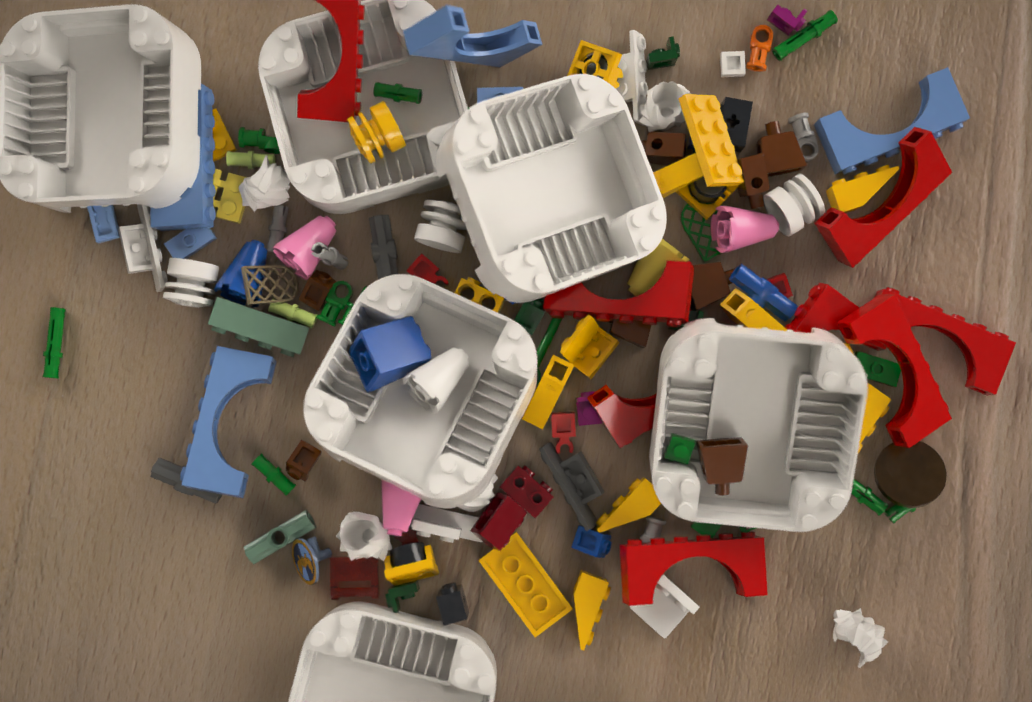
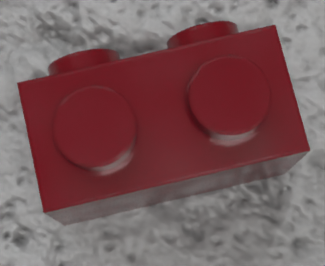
M518 465L500 485V488L536 519L554 498L551 494L553 489L544 481L539 484L533 478L535 473L526 465L522 468Z
M497 492L470 531L490 548L501 551L509 543L513 532L522 525L524 517L528 512L508 495Z

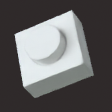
M745 51L721 52V77L745 76Z

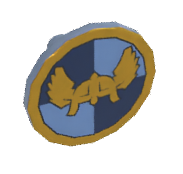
M316 536L307 539V541L301 538L296 539L292 545V557L295 568L306 584L312 585L318 581V562L332 557V552L329 548L320 551Z

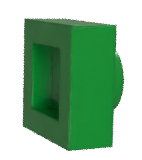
M671 433L664 457L688 465L696 443L695 440Z

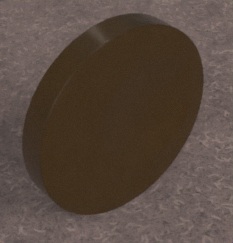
M921 441L910 448L896 446L894 443L889 444L882 450L874 466V478L878 489L889 501L901 507L919 508L930 504L941 494L946 484L947 472L944 461L936 450Z

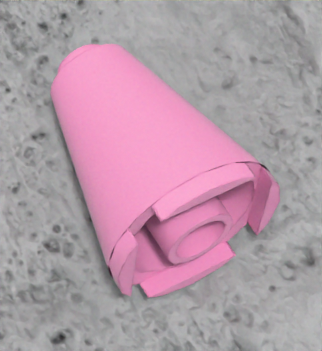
M730 206L717 207L715 209L718 210L717 214H713L711 218L712 241H717L718 247L715 248L720 253H728L774 238L779 231V222L773 215Z
M318 216L275 244L272 248L274 249L273 252L286 267L296 270L294 274L304 280H308L321 260L312 255V252H314L311 251L312 246L317 242H321L328 247L336 233L334 228L336 224L328 216Z
M381 479L383 529L388 530V535L401 536L402 532L406 533L421 498Z

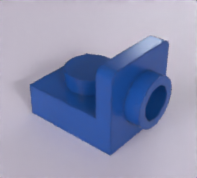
M578 525L571 548L597 558H605L612 546L610 541L612 536L592 529L586 531L584 526Z

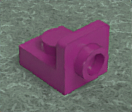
M777 5L767 21L789 36L793 30L798 32L806 22L803 17L807 10L803 9L798 17L795 18L789 9Z
M594 391L580 393L581 397L576 398L578 426L602 424L587 399Z

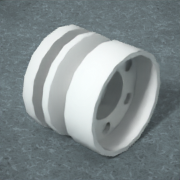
M798 174L792 180L786 181L783 188L778 186L763 195L767 213L773 215L778 220L779 230L788 237L803 229L804 222L810 224L825 213L824 203L820 194L811 181L802 174Z
M425 200L423 207L428 211H422L421 217L430 223L418 224L414 240L435 249L461 253L465 236L456 231L467 230L462 220L463 217L458 205L447 201Z
M169 258L167 274L176 277L177 282H165V287L175 289V293L164 292L163 299L188 307H212L214 300L203 298L204 294L215 295V291L205 287V284L217 282L219 266L188 259Z

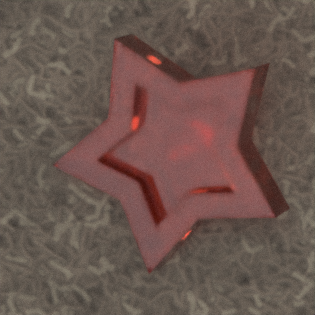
M408 528L406 533L402 532L401 536L394 537L402 542V545L419 543L416 534L417 530Z

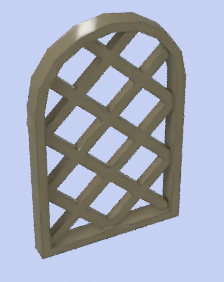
M282 265L241 267L248 305L284 303L292 300L297 295L299 282L290 268ZM276 268L283 269V271L280 273ZM248 269H256V271L252 274ZM263 269H270V270H269L268 273H266ZM273 271L279 276L276 281L270 277ZM258 272L265 276L262 282L256 277ZM285 272H288L291 276L290 280L284 276ZM267 279L273 283L271 289L264 285ZM281 279L287 283L284 289L278 284ZM253 280L259 284L257 290L250 286ZM276 287L282 292L279 297L273 293ZM289 287L294 289L292 296L287 292ZM261 288L268 292L265 298L259 294ZM284 294L288 297V299H282ZM271 295L275 300H268ZM257 296V297H258L260 300H262V301H253V300H254L255 297Z

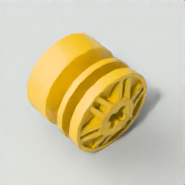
M384 101L370 107L372 117L370 120H367L362 112L358 113L362 123L360 125H357L353 116L347 119L350 126V134L358 150L370 164L376 162L371 151L376 150L380 159H382L384 154L381 146L386 145L392 153L406 146L400 129Z

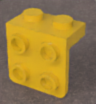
M587 315L586 318H582L577 323L576 330L571 337H567L563 341L560 353L568 362L574 364L577 370L589 379H592L618 346L619 341L601 329L592 316Z

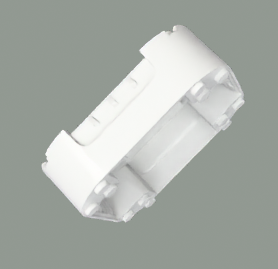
M425 0L361 1V5H365L364 20H360V30H364L363 45H359V54H363V67L358 69V78H362V91L357 95V102H361V112L367 120L372 119L370 107L384 101L406 143L405 147L393 153L386 145L381 146L384 154L382 159H380L376 150L371 151L376 161L372 164L358 150L350 134L348 122L297 118L298 93L301 90H311L323 86L334 77L340 65L342 56L341 35L329 11L295 19L279 26L269 35L262 46L258 63L259 76L286 174L299 193L311 205L324 212L332 214L352 213L373 207L379 203L415 193H424L449 185L447 176L439 179L436 167L437 149L444 134L468 108L454 61L409 55L403 31L436 12L433 6ZM376 82L390 85L398 83L402 84L403 87L422 89L421 103L416 104L407 101L398 103L394 102L393 99L374 97V85ZM357 116L355 121L357 125H360L362 123L359 116Z
M136 4L39 12L19 20L8 31L0 44V181L12 195L21 200L64 213H71V207L80 206V208H86L88 206L100 205L107 207L109 205L121 204L123 206L141 204L158 209L181 199L180 196L188 187L191 188L194 184L200 164L198 90H201V58L194 41L183 30L154 10Z
M588 74L569 75L479 102L470 107L444 134L437 149L436 167L439 179L446 176L448 178L454 199L463 217L462 220L466 225L472 246H474L481 264L475 272L482 284L491 293H496L506 298V301L516 303L530 302L619 269L650 254L658 246L664 235L667 218L665 204L629 109L621 94L612 85L599 77Z
M407 274L383 277L370 284L360 294L313 378L304 400L306 425L314 439L335 460L339 462L343 460L421 498L427 505L437 508H456V506L472 502L488 487L507 445L533 397L537 385V354L535 345L527 331L514 320L429 281ZM413 316L415 323L420 326L421 336L425 344L431 350V360L451 348H461L469 357V366L437 413H432L434 409L431 407L426 410L410 395L408 390L411 387L408 383L404 386L403 378L367 393L348 352L360 330Z
M714 318L691 321L674 335L672 334L665 343L660 357L649 452L652 483L662 505L674 515L689 521L793 532L816 530L836 519L846 507L852 491L868 390L866 374L861 363L839 338L828 331L813 327L811 333L792 332L793 330H768L766 327L757 329L746 328L743 325H737V327L718 324ZM671 433L694 439L695 442L696 440L742 437L748 444L743 480L739 483H730L729 495L720 496L715 494V484H708L702 475L696 443L688 465L664 457Z
M353 601L344 603L328 612L307 635L288 702H493L496 691L497 666L494 654L486 641L469 628L456 624L444 626L441 620L436 621L401 611L393 613V609L365 601Z

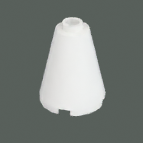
M451 348L403 377L404 386L407 383L411 388L408 392L423 408L428 410L431 407L434 409L432 413H437L469 366V357L461 348Z

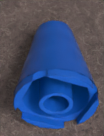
M257 240L245 242L216 283L214 291L220 290L222 291L221 297L245 306L247 299L241 267L266 266L268 251L264 248L265 245ZM248 269L252 274L256 271V269ZM258 272L256 277L262 282L264 275ZM253 280L250 286L257 290L259 284ZM261 288V290L259 291V294L261 296L263 288ZM256 296L253 301H261V300ZM252 304L251 307H259V304Z

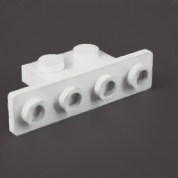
M636 30L629 31L630 53L623 54L618 64V67L622 70L623 77L618 78L617 82L620 85L616 90L621 94L625 102L633 101V120L643 126L644 124L640 123L639 120L643 117L640 113L644 110L646 91H648V86L645 82L647 63L644 59L646 41L642 34Z
M137 204L141 224L120 226L118 228L128 274L152 270L156 292H162L165 288V282H167V275L165 271L161 270V250L156 248L157 230L151 227L150 207Z
M419 504L410 524L412 530H417V535L430 537L431 534L439 535L440 540L451 543L454 542V539L459 540V538L483 542L470 531L480 518Z

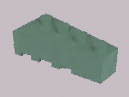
M219 297L216 298L208 324L212 325V331L225 335L227 330L236 333L234 337L236 339L248 342L249 338L259 341L257 346L271 350L272 346L281 348V354L293 358L295 353L301 354L309 330L308 327Z

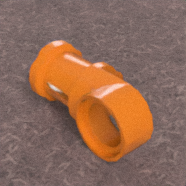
M767 25L757 26L751 34V55L749 62L746 63V68L749 70L764 72L767 69L765 65L767 53L770 52L773 40V31ZM758 31L767 33L768 40L766 42H759L756 39Z

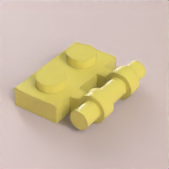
M215 169L213 174L215 191L217 192V188L223 189L220 201L215 200V196L213 197V207L218 209L216 217L240 224L245 206L242 205V197L238 187L244 181V178L247 177L228 172L226 181L220 180L222 171Z

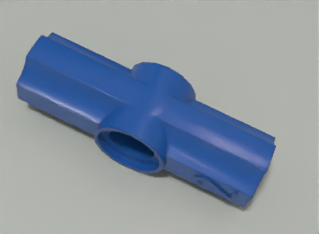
M742 263L732 272L729 280L746 292L748 297L762 308L766 307L785 322L795 314L798 306L780 293L779 289L764 277L760 278Z

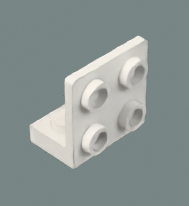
M664 574L656 585L653 604L630 606L639 617L663 638H666L689 611L694 614L700 608Z

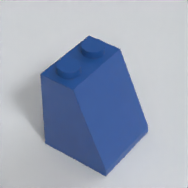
M413 316L360 330L348 351L367 393L403 378L406 374L427 363L432 358L431 350L425 344L421 336L420 326L415 323Z

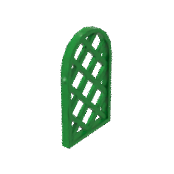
M687 204L681 212V223L684 231L705 263L722 253L714 248H710L712 241L711 233L710 236L702 234L703 226L710 227L711 224L704 223V217L702 222L693 220L697 211L694 208L688 207L689 204ZM685 210L692 211L691 219L684 217ZM684 221L690 222L688 229ZM692 223L701 225L699 233L691 231ZM691 234L698 236L697 242L694 241ZM701 237L709 239L707 247L699 245ZM699 248L706 249L705 256H703ZM709 251L717 252L714 255L708 257Z

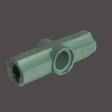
M304 510L245 545V554L253 564H256L315 529V521L311 514ZM277 531L284 533L285 541L283 543H279L275 539Z

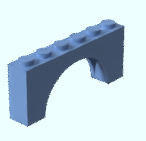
M449 5L442 7L403 31L409 55L502 67L543 45L536 22L521 20L508 27L490 32L468 34L469 28L463 8Z
M947 67L927 75L919 82L922 96L920 110L912 124L902 131L886 135H876L861 131L845 118L841 110L820 118L814 124V127L834 174L843 172L844 175L856 171V166L863 163L867 167L878 162V157L885 155L886 158L900 153L898 142L914 127L931 131L935 139L941 137V132L948 129L952 133L963 128L962 123L970 119V116L949 68Z
M201 84V90H198V136H200L198 174L192 187L186 189L180 196L181 199L163 208L155 209L150 207L151 227L161 231L214 227L216 212L213 207V197L216 191L213 184V174L215 173V164L213 162V151L215 149L213 128L215 120L212 115V105L215 99L212 90Z
M217 346L216 352L212 353L210 358L211 372L204 381L205 395L201 397L198 405V411H200L199 418L195 420L192 428V433L194 434L193 442L188 445L186 457H188L187 465L182 468L180 474L182 486L244 498L249 475L234 469L224 459L218 445V423L226 404L239 391L254 384L272 383L277 363L273 356Z

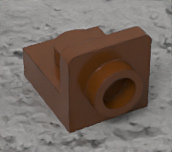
M316 270L309 277L298 300L319 311L336 280L328 273Z
M301 440L286 462L288 475L295 480L301 479L306 482L309 472L321 456L322 451Z

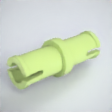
M227 151L226 164L227 166H245L248 169H254V167H261L265 155H268L269 164L275 163V154L254 153V151H248V153Z
M285 302L270 303L268 312L287 318V321H296L310 328L314 327L318 315L299 308L297 304L290 305Z

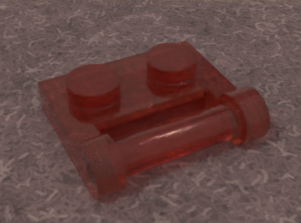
M347 556L330 557L331 600H339L340 597L369 596L372 599H379V558L376 559L372 556L368 559L363 557L351 561L350 557ZM371 581V587L340 588L339 582Z

